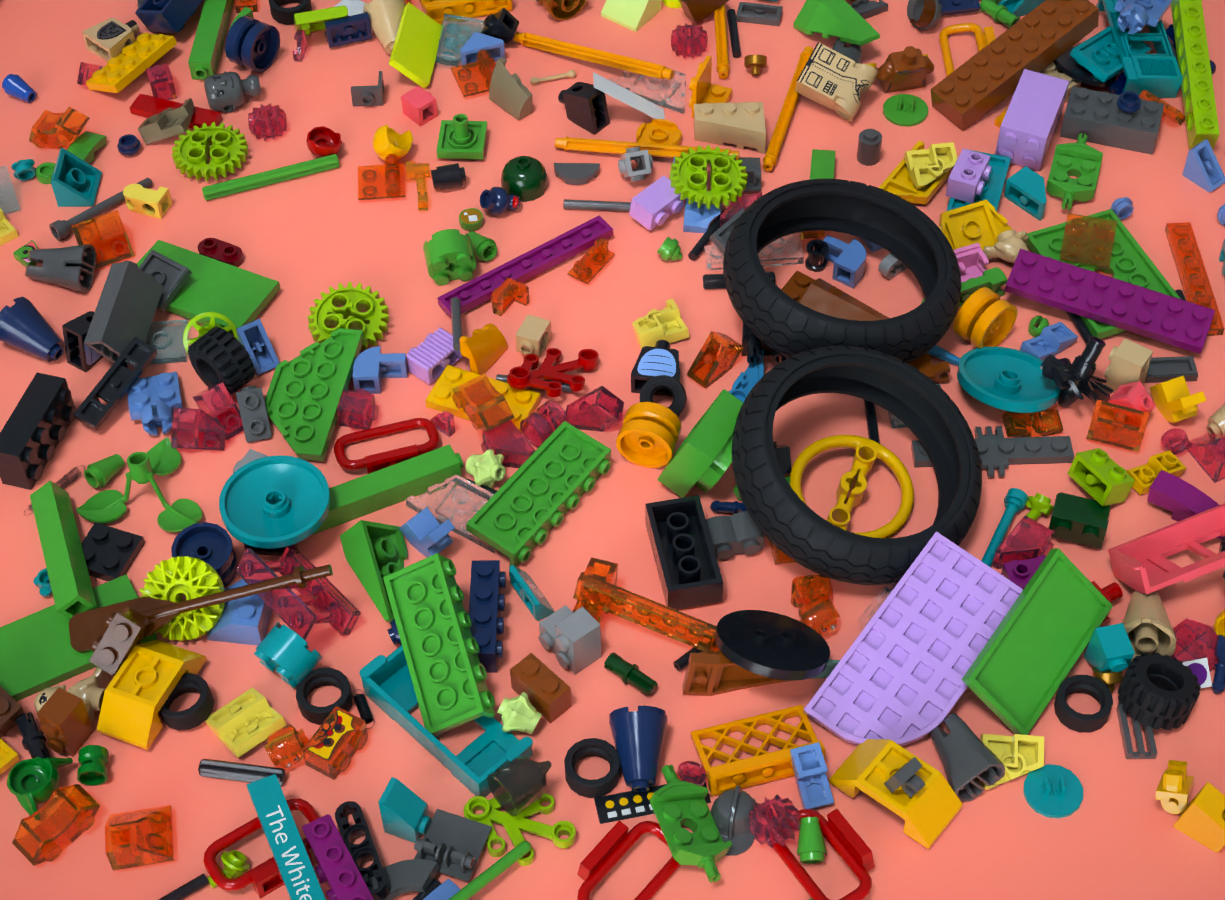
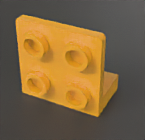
M706 56L704 62L698 66L696 77H692L689 90H692V95L689 101V108H692V118H694V104L728 103L732 97V88L711 84L712 56Z

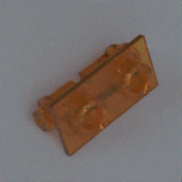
M605 238L597 239L593 247L579 261L574 263V267L567 275L588 284L615 256V253L608 250V241Z

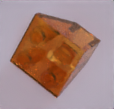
M118 210L71 225L78 245L92 244L97 254L95 269L135 256Z
M171 805L111 814L105 824V853L113 871L174 861Z

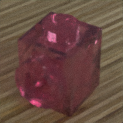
M364 389L344 390L337 406L339 426L351 427L353 429H370L373 420L376 421L379 414V406L375 404L374 394H370Z

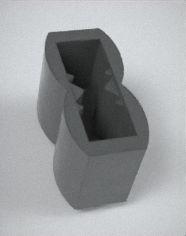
M748 511L739 512L731 516H715L706 519L717 559H728L737 553L752 555L764 549V534L753 521Z

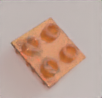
M480 50L477 55V62L451 68L463 97L489 91L496 63L493 58H490L488 51Z
M395 154L387 155L385 165L358 166V200L405 197L404 163L399 164V159Z
M1068 213L1059 260L1109 268L1117 221Z

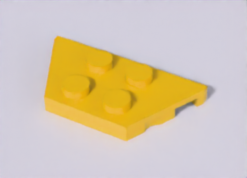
M919 140L911 150H922L925 144ZM903 158L879 188L893 193L910 203L927 204L949 178L950 170L921 189H916Z
M987 199L943 212L939 217L938 227L948 239L953 250L979 243L983 251L984 247L994 246L998 242L997 236L1007 230H1013L1007 224L1008 220L1002 214L997 213L995 207Z

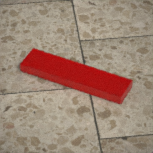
M139 94L129 109L131 114L149 118L170 107L172 109L179 108L183 103ZM194 106L189 128L194 129L195 125L202 128L203 123H206L208 127L211 126L212 122H215L217 126L222 120L221 112Z

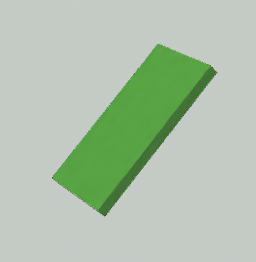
M158 240L137 263L139 268L150 251L154 250L189 268L192 272L166 308V311L188 319H192L204 312H217L228 317L235 324L236 328L253 322L281 289L278 281ZM211 317L201 318L196 322L205 324L210 322ZM215 317V322L221 325L222 328L228 326L224 320ZM232 329L228 331L230 334L234 335Z
M1059 548L1051 549L961 680L1014 734L1028 735L1060 684L1089 643L1095 628L1101 625L1113 605Z
M127 574L93 588L97 608L138 598ZM55 604L0 627V686L16 701L96 667L95 664L89 661L94 653L93 651L78 652L72 648L69 633L70 619L57 612ZM156 632L151 636L143 637L140 644L158 640Z

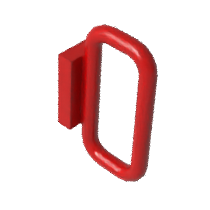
M413 418L341 436L334 444V454L337 463L343 469L350 471L367 469V474L435 450L440 440L436 426L432 421L426 418ZM416 428H424L429 437V441L421 445L415 444L377 453L358 460L347 459L344 450L345 446L352 443Z
M300 798L286 800L290 811H301L309 823L320 818L308 801ZM258 817L209 845L204 853L203 863L215 884L221 889L237 891L253 884L255 892L261 899L284 885L274 857L234 879L227 878L216 862L218 853L262 828ZM304 838L302 841L313 866L311 852L309 851L311 846L307 838Z
M801 809L779 821L773 827L770 833V843L773 849L813 900L830 899L824 895L782 840L783 834L801 823L800 819L804 817L819 818L823 836L860 881L859 886L839 900H863L869 894L872 888V878L868 871L875 868L872 851L838 809L827 814L828 821L818 811Z
M619 820L580 863L577 875L584 882L578 890L577 899L590 900L592 890L643 834L651 833L668 846L660 825L657 822L644 821L635 825L628 832L629 828ZM673 856L634 900H651L680 867V864Z

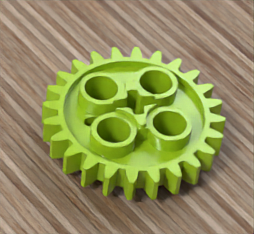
M212 122L211 126L208 127L206 123H203L202 128L195 125L194 131L187 129L186 135H179L180 140H175V146L172 147V157L176 169H180L181 174L187 173L188 178L195 175L197 181L201 177H205V181H208L210 177L218 180V175L226 178L227 172L235 173L234 167L242 168L241 162H246V156L249 155L247 140L244 134H240L239 129L233 130V125L225 128L224 123L216 126L215 122Z
M699 145L697 151L689 148L688 154L681 152L680 157H675V163L671 164L670 170L671 187L675 188V194L681 193V200L688 198L689 205L697 202V208H700L702 204H706L707 209H710L711 204H714L717 209H720V203L729 206V200L737 202V196L742 197L743 190H746L748 177L746 166H742V160H736V154L729 156L728 149L720 152L719 146L715 150H711L710 145H707L706 150H703ZM707 163L711 164L710 191H707L706 187Z
M351 282L348 283L347 288H344L339 283L337 290L330 286L329 294L321 292L322 300L314 299L315 307L309 308L311 315L307 316L312 338L319 344L330 338V333L338 328L363 330L365 338L361 349L363 348L364 351L369 349V344L377 346L376 338L384 339L383 332L388 331L387 323L390 322L389 310L385 304L384 297L380 298L378 291L372 293L371 286H367L363 290L360 282L356 288L352 286Z

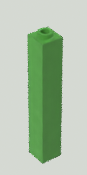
M205 0L188 61L192 79L205 80L208 76L216 74L234 0Z
M449 444L329 488L331 503L328 515L323 524L312 535L451 484L450 480L455 476H461V468L464 467L460 454L454 453Z
M50 480L32 493L30 499L56 610L68 619H71L77 613L96 609L97 604L69 493Z

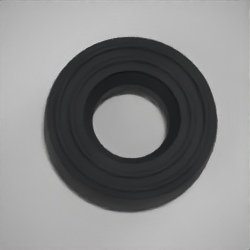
M659 375L649 379L641 389L640 402L654 403L653 397L655 392L662 388L668 389L673 395V402L668 408L677 416H680L687 402L686 391L683 385L677 379L667 375Z

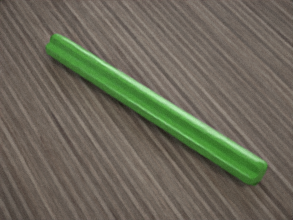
M332 154L205 186L202 188L204 199L208 201L335 169L340 166L338 156Z

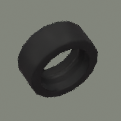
M269 0L273 19L285 25L294 24V14L312 11L311 0ZM287 3H299L298 6L291 8L281 7Z
M330 667L312 670L296 687V699L302 716L311 723L318 725L323 723L324 725H329L330 721V724L337 722L336 710L339 709L348 714L352 706L353 696L347 676L339 670ZM321 686H334L341 691L340 698L334 704L326 707L311 705L307 700L309 694Z
M186 673L183 674L158 713L169 728L189 730L199 726L208 719L213 711L215 701L207 682L201 676ZM187 692L200 693L199 699L190 708L176 712L169 710L173 701L180 695Z
M1089 675L1071 676L1066 678L1059 686L1054 702L1055 714L1060 722L1071 730L1077 732L1096 731L1107 723L1113 705L1112 693L1107 685L1098 678ZM1073 693H1085L1095 698L1101 708L1099 712L1094 714H1082L1069 707L1066 698Z
M589 738L575 743L567 751L564 759L565 779L570 789L575 793L588 798L602 797L610 793L618 785L621 767L618 752L613 745L605 740ZM597 756L609 762L610 771L602 778L589 780L576 774L575 765L583 758Z

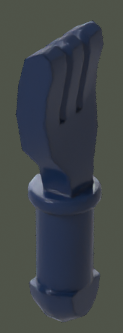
M716 500L710 505V509L715 513L726 512L736 514L747 511L744 503H739L738 501L720 502Z
M1219 634L1214 653L1218 663L1214 665L1215 674L1211 686L1215 694H1221L1225 690V637Z

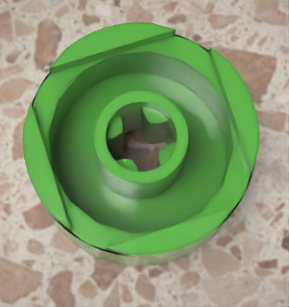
M446 229L434 233L428 243L427 240L425 241L423 251L429 276L435 280V284L442 286L452 280L468 281L473 278V272L476 269V259L471 238L467 233L463 235L460 234L459 230Z

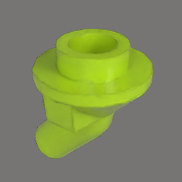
M1036 493L1035 497L1029 496L1026 506L1032 510L1021 519L1022 524L1028 527L1041 514L1049 516L1054 508L1050 504L1051 499L1039 493Z
M225 851L221 855L224 865L222 872L227 878H237L243 872L248 871L250 865L247 862V857L240 851ZM208 876L207 879L211 888L216 887L217 885L211 876Z

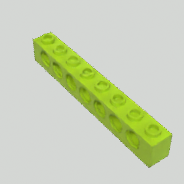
M1172 0L1171 11L1178 66L1183 78L1181 90L1189 150L1205 139H1208L1213 150L1220 133L1202 0Z

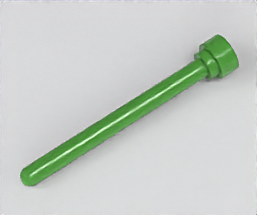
M522 841L448 900L470 899L531 850V844L528 841Z

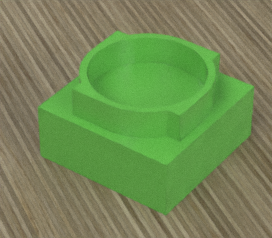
M723 389L692 428L657 480L681 498H684L694 484L706 493L710 491L732 463L733 431L743 402Z

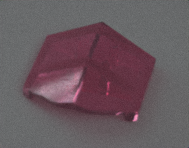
M1188 618L1175 626L1173 630L1176 635V648L1171 658L1185 661L1206 657L1209 671L1214 670V665L1218 663L1214 656L1218 635L1212 626Z

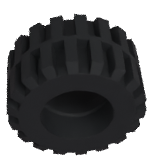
M219 327L212 328L188 347L189 359L197 375L211 390L223 397H230L255 377V368L248 352L232 334Z
M1154 652L1152 655L1143 653L1141 657L1136 656L1130 662L1118 689L1119 703L1123 704V710L1129 712L1132 719H1137L1144 726L1149 725L1152 726V729L1157 730L1159 728L1171 730L1172 727L1177 729L1186 723L1200 695L1201 687L1197 683L1198 678L1191 673L1192 670L1188 666H1184L1183 662L1178 659H1172L1171 656L1166 654L1163 656Z

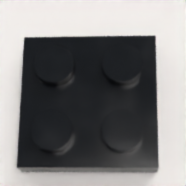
M95 522L81 543L89 576L111 581L125 575L144 546V538Z

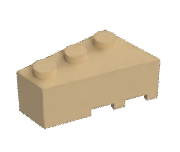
M763 102L694 104V140L722 146L723 143L737 145V149L742 150L745 147L758 149V153L765 154L766 127Z

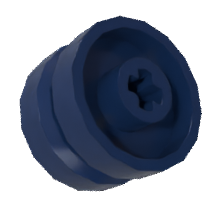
M249 16L240 17L233 23L228 32L225 43L226 57L230 62L245 66L255 72H264L273 64L280 48V34L277 28L272 25L260 22Z
M196 523L183 529L175 537L171 547L172 557L189 556L203 560L218 573L224 588L235 578L238 570L237 556L232 539L225 529L213 523Z

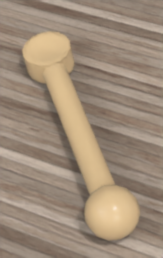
M569 70L568 73L543 78L532 77L530 84L537 86L541 82L566 77L573 79L576 76V72Z

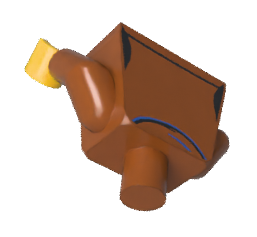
M907 46L904 51L889 54L885 63L879 68L876 67V63L866 64L878 70L879 73L875 79L881 81L884 93L926 87V73H932L935 68L928 54L923 55L920 49H916L913 46Z

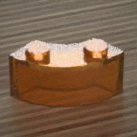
M68 107L63 113H53L45 110L32 126L29 142L39 148L61 149L68 147L79 136L89 122L90 117L71 107Z
M485 373L452 389L454 392L452 398L458 409L463 408L476 430L480 429L486 432L514 418L504 395L493 387Z
M80 784L55 789L50 799L41 809L31 816L21 819L12 844L33 866L45 861L51 862L94 824V817L100 805Z

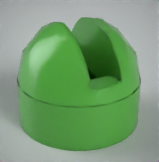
M1039 315L1033 317L1028 326L1029 334L1033 337L1040 336L1043 328L1049 326L1048 320Z

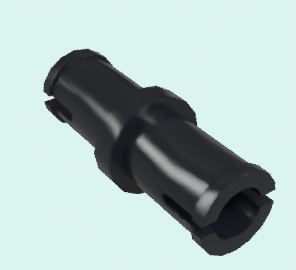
M28 712L27 716L29 719H27L26 713L19 715L15 719V723L23 737L22 745L24 749L29 751L32 759L36 757L52 758L45 744V734L39 731L34 715Z

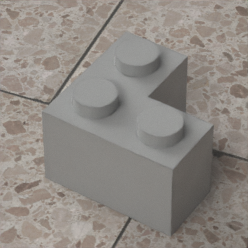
M565 605L539 622L540 635L538 638L540 643L546 650L550 649L556 655L559 664L563 668H568L574 675L602 657L600 624L583 606L572 612Z

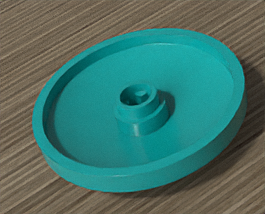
M1006 347L973 349L962 356L957 369L958 382L968 394L982 403L1005 411L1032 413L1046 410L1057 402L1061 391L1056 386L1054 380L1042 375L1040 366L1043 361L1016 349Z
M269 456L247 463L229 477L220 494L219 510L224 526L237 540L258 548H281L296 544L312 535L325 521L330 509L331 498L325 476L313 464L292 456Z

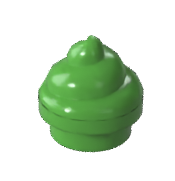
M667 237L657 251L661 255L660 258L665 261L682 259L678 240L675 238L672 240L670 237Z

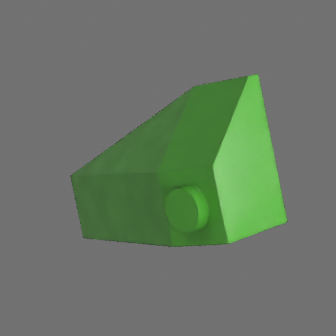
M806 0L793 23L795 29L805 34L813 35L814 32L822 33L823 38L840 37L842 42L860 46L880 38V34L845 0Z
M360 520L340 535L343 551L347 562L384 620L391 622L394 620V615L383 577L404 568V560L408 558L404 537L399 529L400 526Z

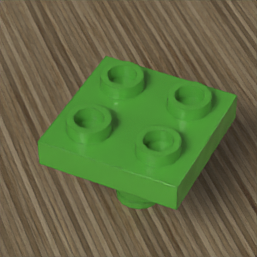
M457 114L453 117V120H442L436 151L437 158L483 159L488 130L487 121H468V117L465 114Z

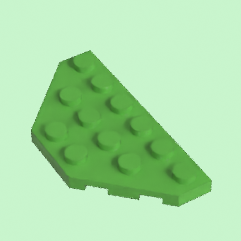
M338 328L330 333V338L320 344L316 341L301 350L298 357L289 362L284 360L276 366L264 400L267 415L300 459L324 461L353 374L354 362L360 353L365 338L363 330Z

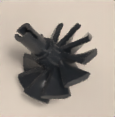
M1091 336L1083 353L1075 357L1072 364L1068 358L1057 359L1051 354L1042 362L1040 366L1042 375L1054 380L1056 386L1061 389L1058 398V404L1061 407H1068L1078 399L1083 400L1082 393L1097 405H1101V401L1108 403L1110 394L1113 393L1114 389L1103 384L1107 382L1105 379L1093 376L1096 370L1095 362L1106 346L1105 342L1101 339Z

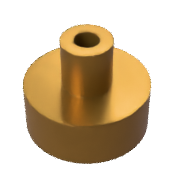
M747 55L744 57V66L751 68L752 76H759L760 68L767 67V56Z
M1092 668L1093 677L1105 683L1111 692L1115 691L1114 683L1123 680L1122 671L1112 672L1109 670L1100 672L1097 668Z

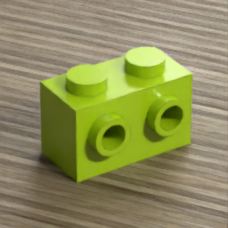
M1100 448L1078 452L1067 473L1102 507L1125 502L1135 482L1123 467L1115 463Z

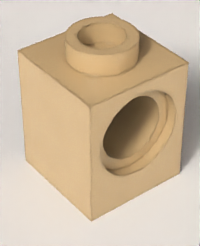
M527 314L515 334L516 351L524 355L535 354L540 359L552 338L551 321Z

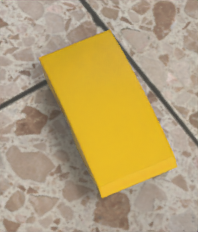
M1169 450L1150 456L1147 464L1129 469L1127 473L1135 480L1132 487L1140 495L1149 493L1150 486L1161 470L1178 477L1186 471L1187 467Z

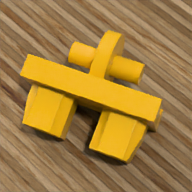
M1169 760L1168 770L1164 771L1156 789L1155 800H1161L1164 810L1171 814L1184 812L1194 786V776H1187L1188 762Z

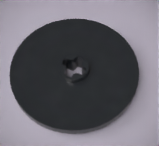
M1071 47L1053 61L1068 76L1091 86L1109 87L1116 80V76L1105 83L1096 79L1084 66L1079 65L1069 55L1074 47Z

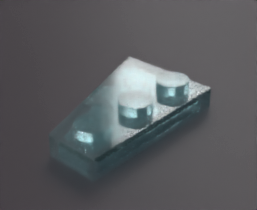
M444 14L436 63L458 67L461 63L460 49L474 32H482L484 20Z

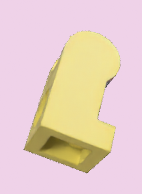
M130 184L123 190L127 208L139 214L162 219L173 204L169 189L160 186L156 191L143 188L140 184Z

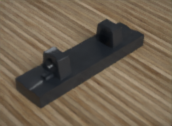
M134 337L74 412V418L97 431L157 355V349ZM99 398L107 402L106 406L100 402Z

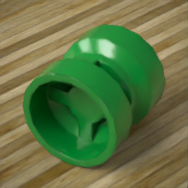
M88 745L79 750L78 761L81 766L77 770L78 782L87 786H98L107 781L108 770L105 765L109 760V752L105 747Z

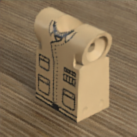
M818 42L797 79L795 92L830 109H834L843 119L851 122L861 106L860 96L870 89L879 72L870 65L856 63L854 60Z

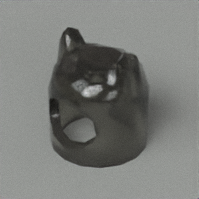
M525 756L515 757L507 769L495 770L488 775L489 788L499 805L511 816H517L540 800L545 794L547 785L546 773L552 764L548 760L538 762Z

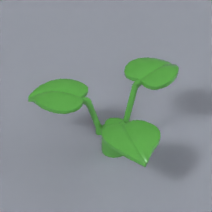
M168 437L156 444L147 453L135 452L127 458L130 472L125 474L127 480L124 496L117 490H104L92 496L82 506L76 508L77 513L88 521L94 523L113 522L127 512V507L124 503L129 500L131 481L134 480L138 484H146L150 481L163 507L166 509L157 518L161 529L167 532H180L193 524L200 523L203 518L201 508L192 500L178 499L170 506L154 480L153 476L155 474L159 476L168 475L177 470L182 462L180 453Z

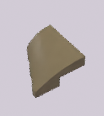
M501 57L497 60L493 70L489 99L517 120H521L532 114L533 95L522 84L516 73L513 75L509 73L505 67L507 60Z
M192 99L185 100V103L179 108L172 109L170 107L161 113L145 119L138 127V131L145 144L185 133L192 119L194 107Z

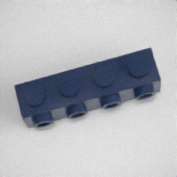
M500 560L472 561L469 616L472 626L470 631L472 637L476 639L479 645L478 658L487 673H497L498 658H503V641H499V634H504V617H500V611H505V594H501V588H506V572L500 570Z

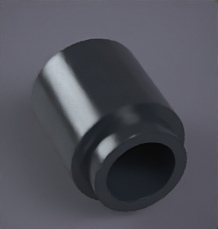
M459 163L438 166L435 170H431L434 189L440 188V190L462 187V182L466 181L464 167L460 168Z

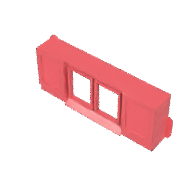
M1225 503L1108 549L1114 577L1139 593L1147 595L1179 581L1188 582L1225 567V551L1216 554L1200 545L1221 535L1225 537ZM1186 549L1205 558L1183 568L1166 559V557Z

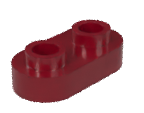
M206 238L198 244V252L201 255L235 267H239L244 261L242 250L236 245L216 238Z

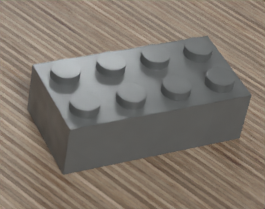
M1072 86L1060 137L1077 140L1078 134L1083 133L1082 138L1084 134L1088 136L1086 142L1153 155L1164 104L1140 99V109L1136 112L1126 113L1117 106V100L1121 95Z

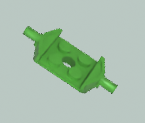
M1083 133L1078 134L1077 143L1057 144L1046 190L1051 196L1062 198L1061 207L1064 210L1066 205H1068L1067 210H1070L1074 200L1087 202L1094 198L1103 153L1086 145L1088 136L1084 134L1082 138ZM1069 176H1075L1077 179L1070 178Z
M666 765L661 771L667 784L654 792L650 799V804L672 856L680 865H698V868H704L708 881L710 883L717 882L721 879V875L715 862H718L727 854L732 846V842H723L705 801V797L709 792L708 788L678 779L673 765ZM681 825L689 827L693 833H690L687 829L682 828Z

